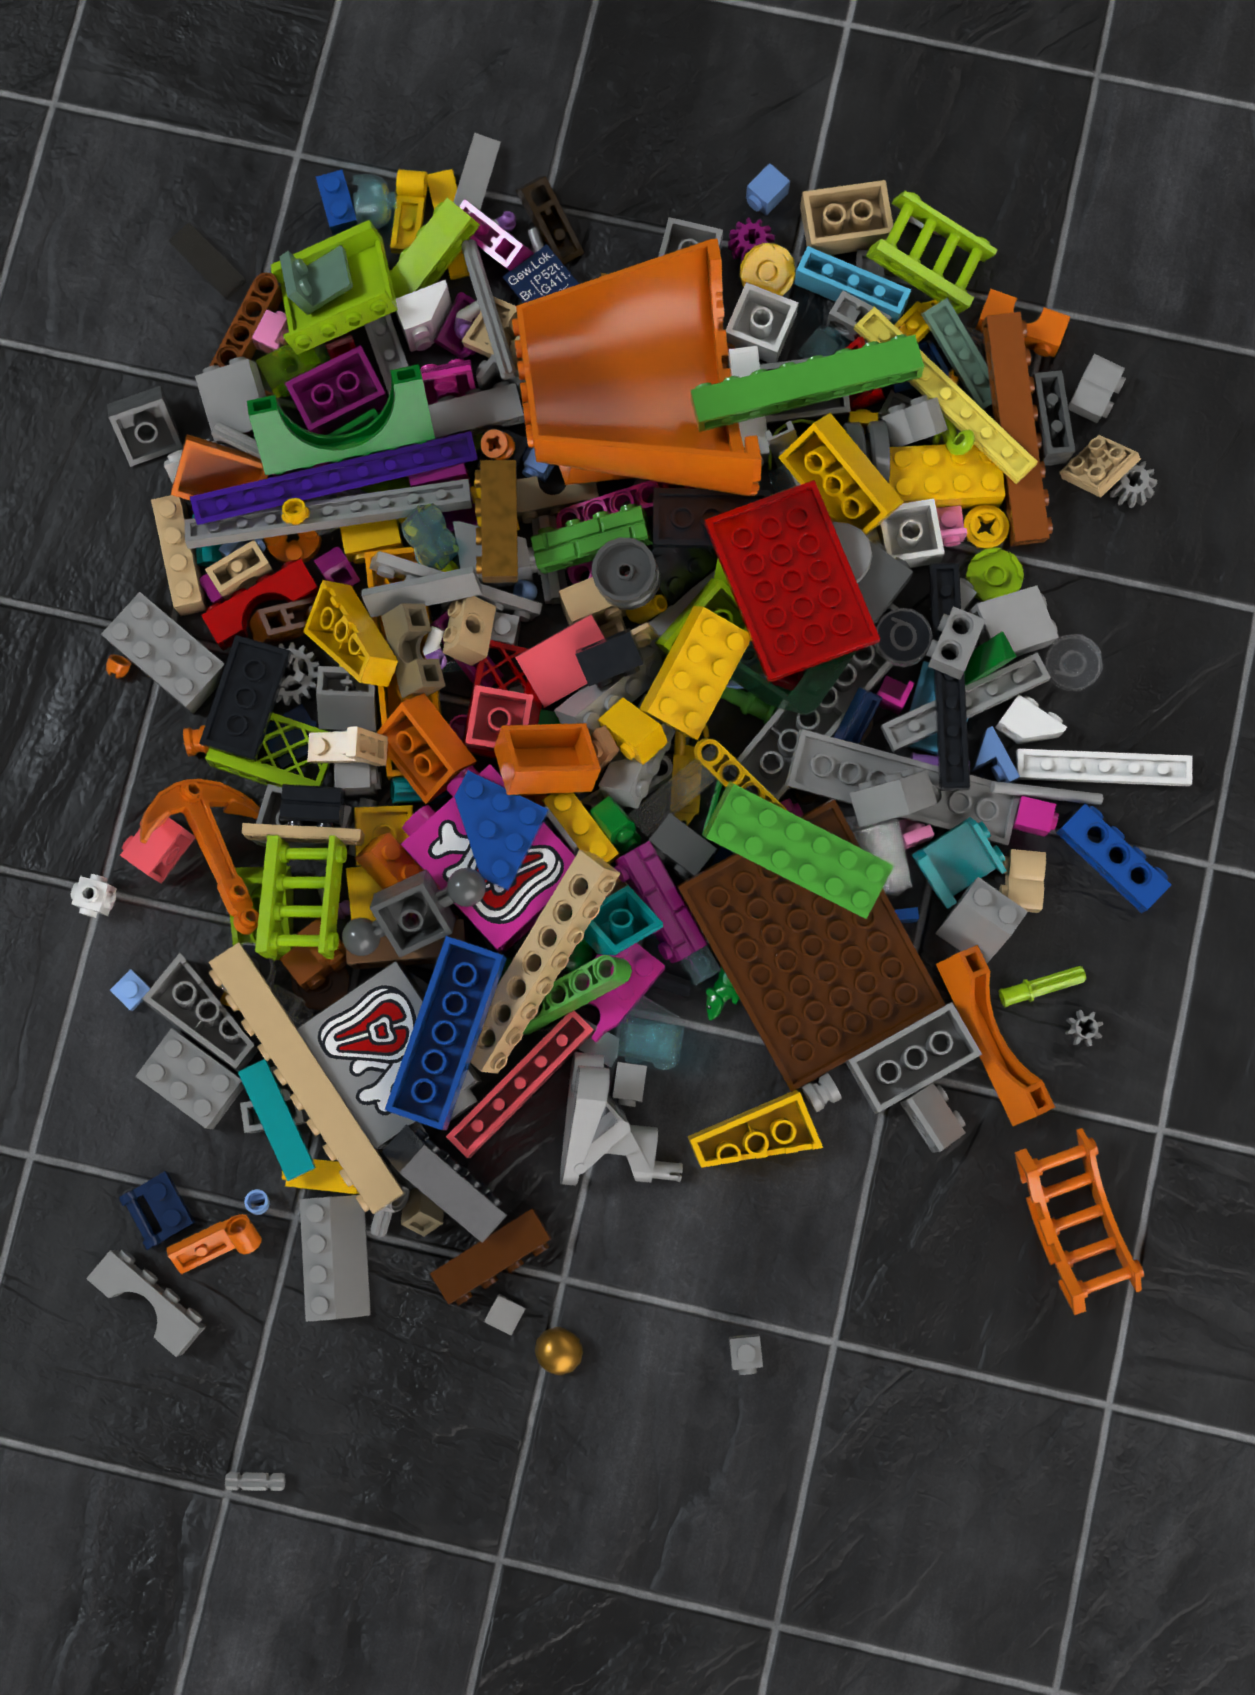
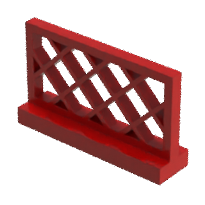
M490 640L489 647L498 649L504 660L493 667L487 658L477 663L462 738L464 745L475 685L481 686V678L489 673L499 687L497 689L507 690L506 686L518 679L524 688V693L533 695L528 725H538L542 703L528 679L526 678L525 682L522 677L525 675L524 672L520 673L511 660L528 650L527 648ZM507 652H511V653H514V654H512L511 656H509V655L507 654ZM507 662L516 677L503 684L495 669ZM485 664L488 670L483 673V668ZM467 747L472 754L497 759L494 751Z

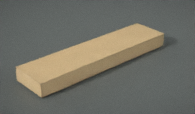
M242 823V834L248 840L267 841V835H279L286 842L329 844V835H335L345 845L362 846L365 834L361 829Z

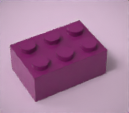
M361 345L285 382L288 392L308 431L321 435L330 434L372 408H375L376 412L383 409L388 400Z

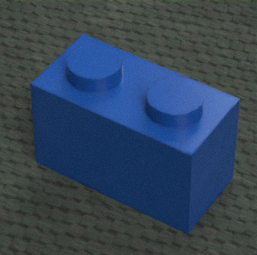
M343 170L316 176L332 235H337L358 225Z

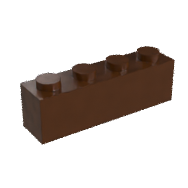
M534 1208L489 1235L483 1243L475 1244L431 1272L430 1275L448 1305L455 1301L459 1306L473 1297L471 1290L479 1285L486 1289L497 1282L499 1279L496 1274L504 1269L511 1273L522 1266L524 1262L521 1258L531 1252L536 1257L550 1248L547 1242L552 1237Z

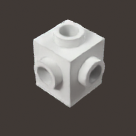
M91 874L90 879L80 876L79 882L73 885L71 891L72 905L80 908V914L96 918L97 913L108 916L116 901L117 888L107 884L108 878ZM92 890H94V896L90 898Z

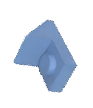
M991 726L987 728L982 736L971 772L992 762L991 770L998 782L1015 783L1020 776L996 731Z

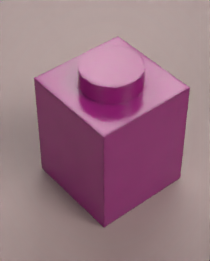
M339 546L314 560L326 581L351 586L360 581Z

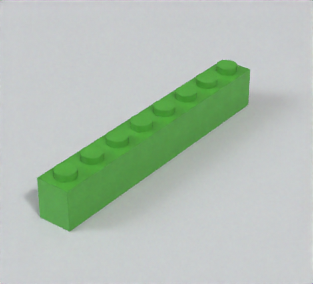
M902 334L883 343L877 341L869 342L862 348L855 350L845 348L837 351L834 355L826 357L816 355L807 359L806 362L798 364L788 362L782 364L777 369L769 371L767 369H759L752 372L751 375L741 378L739 376H731L724 379L723 382L716 384L702 383L691 390V403L698 430L702 432L922 378L924 364L916 335L907 336Z

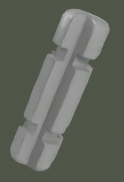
M229 1472L225 1477V1488L227 1490L242 1488V1490L266 1491L270 1488L271 1491H282L285 1488V1474L273 1473L269 1475L268 1473L244 1472L243 1475H240V1472Z

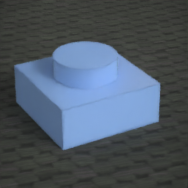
M130 969L110 991L130 1011H133L143 1001L142 998L151 987L134 970Z

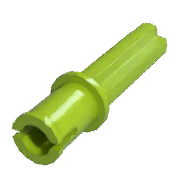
M1077 966L1031 981L1024 979L1021 984L999 989V997L1004 1007L1026 1000L1032 1002L1035 997L1084 983L1086 973L1082 966Z

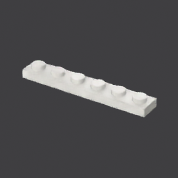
M1038 749L1016 750V770L1021 780L1170 786L1192 785V756Z

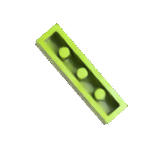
M446 198L444 202L436 206L432 218L418 230L416 239L410 247L402 251L397 264L392 270H389L395 299L437 283L462 250V242L464 240L468 241L479 228L480 224L449 198Z

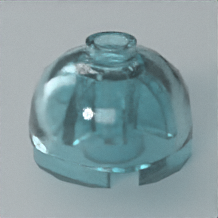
M353 175V185H357L358 192L353 193L357 225L370 219L376 229L382 228L391 219L392 209H397L395 191L390 192L387 182L377 175Z

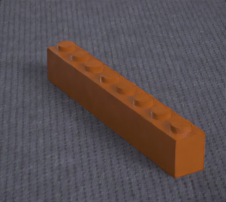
M1021 312L988 315L982 322L994 420L1038 461L1037 465L1017 484L1003 472L1006 516L1009 522L1010 546L1043 543L1050 538L1049 534H1052L1053 525L1051 517H1047L1046 506L1049 505V494L1047 489H1043L1042 478L1045 477V464L1043 460L1040 461L1038 450L1042 448V439L1040 432L1036 433L1035 422L1038 421L1037 405L1032 404L1031 394L1034 393L1035 385L1033 377L1029 376L1028 366L1031 364V354L1029 348H1025L1024 338L1027 337V323L1025 320H1022Z

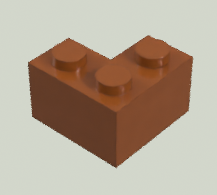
M321 918L314 920L297 935H320ZM340 939L338 949L334 951V959H327L318 953V947H294L280 958L287 970L305 991L318 988L325 982V977L332 971H340L347 965L346 948Z

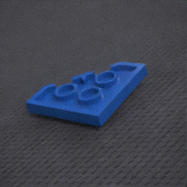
M468 770L454 797L479 873L483 876L484 880L509 891L549 810L520 795H507L504 787Z

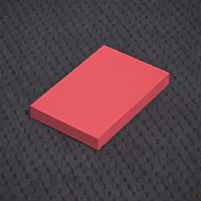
M592 614L515 657L544 708L588 684L575 653L576 650L605 638Z

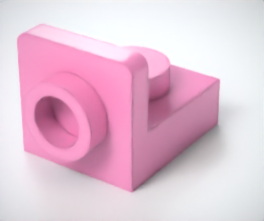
M961 506L936 508L943 545L945 547H953L964 542L967 536V528H964Z
M902 819L893 825L903 851L928 842L934 836L930 824L925 826L923 823Z

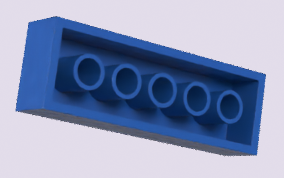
M449 936L445 937L384 1109L385 1111L440 1130H447L507 960L504 955Z

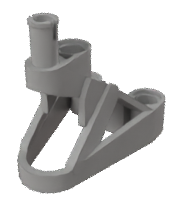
M574 1052L568 1088L560 1184L576 1186L579 1175L586 1172L605 1153L627 1156L635 1181L651 1183L653 1178L681 1182L682 1163L655 1161L658 1128L630 1125L624 1111L618 1108L608 1094L610 1069L604 1068V1055ZM606 1106L610 1111L601 1118Z

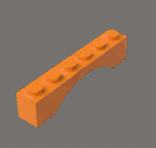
M978 945L937 963L936 966L954 1005L982 1053L979 1057L1012 1126L1035 1118L1055 1108L1043 1080L1030 1072L1016 1058L999 1031L990 1001V970Z

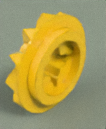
M988 504L979 505L971 509L964 519V528H967V542H971L976 548L988 549L1000 546L1009 532V522L1005 513L998 507ZM995 521L990 529L992 534H989L987 531L978 534L981 527L980 522L988 524Z

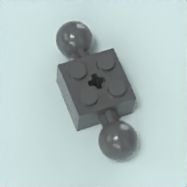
M461 868L450 876L447 887L439 890L428 870L421 871L375 893L370 910L376 920L372 921L367 918L351 920L343 929V944L350 953L357 956H366L377 949L381 937L386 935L399 958L452 934L456 917L449 905L456 903L460 906L469 907L480 902L486 891L485 880L478 871L471 868Z

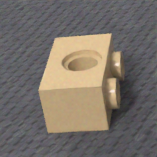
M252 540L205 569L225 601L229 600L235 591L242 588L248 589L255 585L260 577L275 573L255 540Z
M475 596L454 600L448 609L449 621L448 627L443 634V653L470 666L485 659L488 655L496 606Z

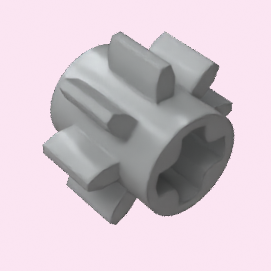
M1079 1010L1076 1013L1077 1020L1073 1018L1066 1020L1071 1024V1027L1065 1034H1072L1075 1038L1074 1045L1084 1040L1085 1045L1089 1047L1092 1046V1037L1095 1039L1102 1038V1035L1098 1033V1027L1102 1026L1103 1022H1096L1094 1019L1095 1012L1084 1016L1083 1011ZM1086 1022L1088 1024L1086 1028L1090 1033L1082 1035V1028L1078 1025Z

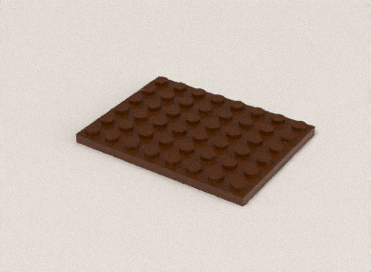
M835 799L829 800L800 817L861 848ZM736 853L677 885L791 1092L946 1006L883 888L867 919Z

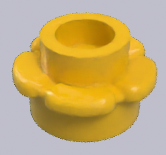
M299 498L288 499L282 505L283 514L281 517L285 523L299 525L304 522L305 518L309 517V508Z

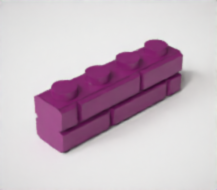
M650 841L614 860L617 865L615 869L620 872L619 880L626 882L663 922V927L654 933L660 942L658 945L659 952L665 960L669 959L671 963L678 962L707 945L704 936Z

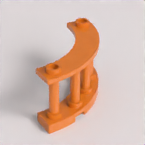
M1082 1128L1076 1130L1078 1146L1043 1159H1032L1026 1148L1015 1152L1021 1183L1027 1182L1030 1196L1026 1197V1201L1036 1231L1050 1265L1055 1264L1062 1280H1059L1058 1283L1074 1315L1086 1311L1085 1298L1088 1297L1089 1293L1127 1279L1130 1280L1135 1291L1139 1292L1142 1291L1141 1277H1144L1143 1268L1137 1259L1133 1260L1109 1206L1097 1165L1096 1155L1099 1154L1096 1142L1092 1137L1088 1138ZM1082 1158L1085 1173L1045 1188L1043 1185L1041 1186L1040 1176L1043 1175V1171ZM1086 1185L1090 1186L1096 1205L1056 1220L1054 1217H1050L1046 1204L1049 1203V1199ZM1101 1216L1109 1238L1071 1252L1063 1251L1057 1236L1060 1235V1231ZM1112 1249L1115 1250L1123 1268L1082 1282V1280L1077 1281L1071 1269L1074 1263Z

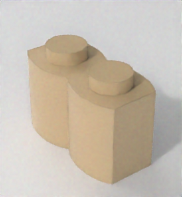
M1010 849L1007 856H1005L1006 860L1002 862L1007 871L1004 872L1005 885H1000L999 892L1028 912L1039 913L1042 910L1044 899L1046 852Z

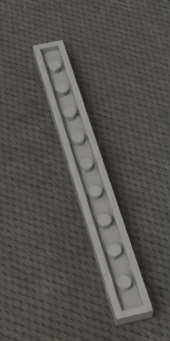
M464 479L304 502L306 507L309 508L310 514L299 525L285 523L282 520V506L202 525H197L195 518L186 519L185 543L187 548L191 549L472 508L469 480Z

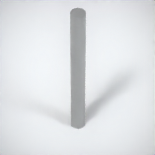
M992 781L990 786L991 793L1101 805L1103 802V795L1100 793Z

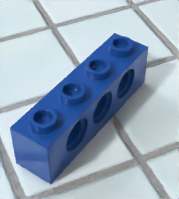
M1084 804L1056 833L1140 913L1147 911L1171 886L1167 881V874L1159 867L1155 866L1153 868L1145 860L1147 857L1136 846L1131 847L1124 840L1125 836L1115 826L1110 827L1102 820L1104 816L1098 809ZM1088 830H1095L1099 833V843H1093L1089 840ZM1110 850H1116L1121 854V863L1111 861L1109 857ZM1132 870H1137L1142 874V884H1137L1131 879Z

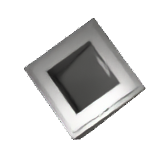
M499 1294L484 1322L512 1335L526 1308Z

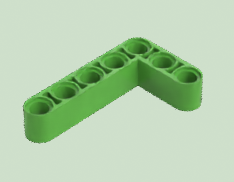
M603 955L555 980L552 990L541 1002V1012L539 1006L536 1016L530 1020L523 1035H529L625 984L632 972L629 962L623 958ZM505 956L507 960L504 965L500 980L502 979L503 975L505 974L506 970L508 969L509 965L511 964L514 958ZM614 965V972L611 975V968ZM588 979H590V983L587 988V981Z

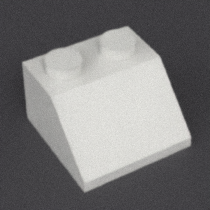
M446 280L396 298L397 318L411 352L426 350L435 343L433 341L452 306Z

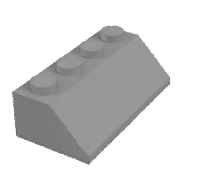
M358 1195L300 1199L306 1322L371 1315L365 1211L356 1199Z

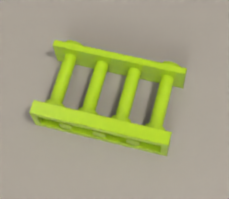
M907 191L902 192L892 202L901 211L887 239H880L870 246L866 257L939 303L948 298L955 312L959 314L968 309L974 300V297L967 293L966 287L979 260L984 262L996 254L997 249L991 246L987 239L977 237L921 201L917 194ZM910 216L923 223L924 226L910 255H906L896 245ZM933 231L945 237L947 241L933 270H930L921 264L920 258ZM956 246H959L970 253L956 284H952L944 279L943 273Z
M267 835L255 952L264 958H277L278 949L281 947H318V953L327 959H334V951L339 946V936L336 930L343 863L347 860V848L345 843L338 837L329 835L328 848H290L289 843L279 835ZM290 860H327L325 877H287L286 866ZM287 888L324 889L323 906L284 905V891ZM284 917L321 918L320 935H281V920Z

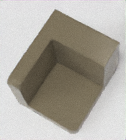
M415 1187L409 1191L408 1202L402 1209L401 1225L422 1236H426L443 1224L444 1210Z

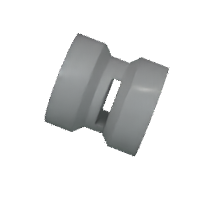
M828 1073L819 1078V1083H808L802 1087L815 1113L824 1109L828 1101L835 1103L842 1099L837 1086Z

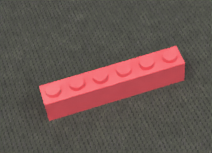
M575 1011L567 1014L446 1138L466 1158L470 1159L573 1053L592 1036L594 1029Z

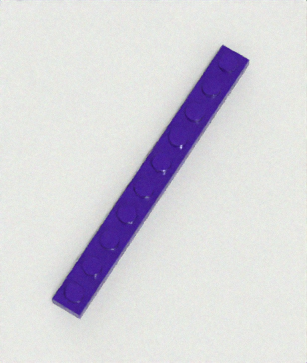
M469 431L430 440L422 444L404 446L395 450H387L190 496L196 524L202 525L279 507L291 498H299L304 501L460 463L478 460L472 433Z

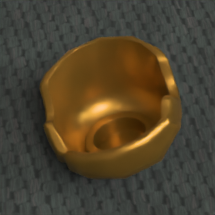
M554 1327L545 1330L536 1341L535 1354L542 1368L551 1374L560 1376L573 1372L581 1363L583 1349L579 1338L575 1334L562 1327Z

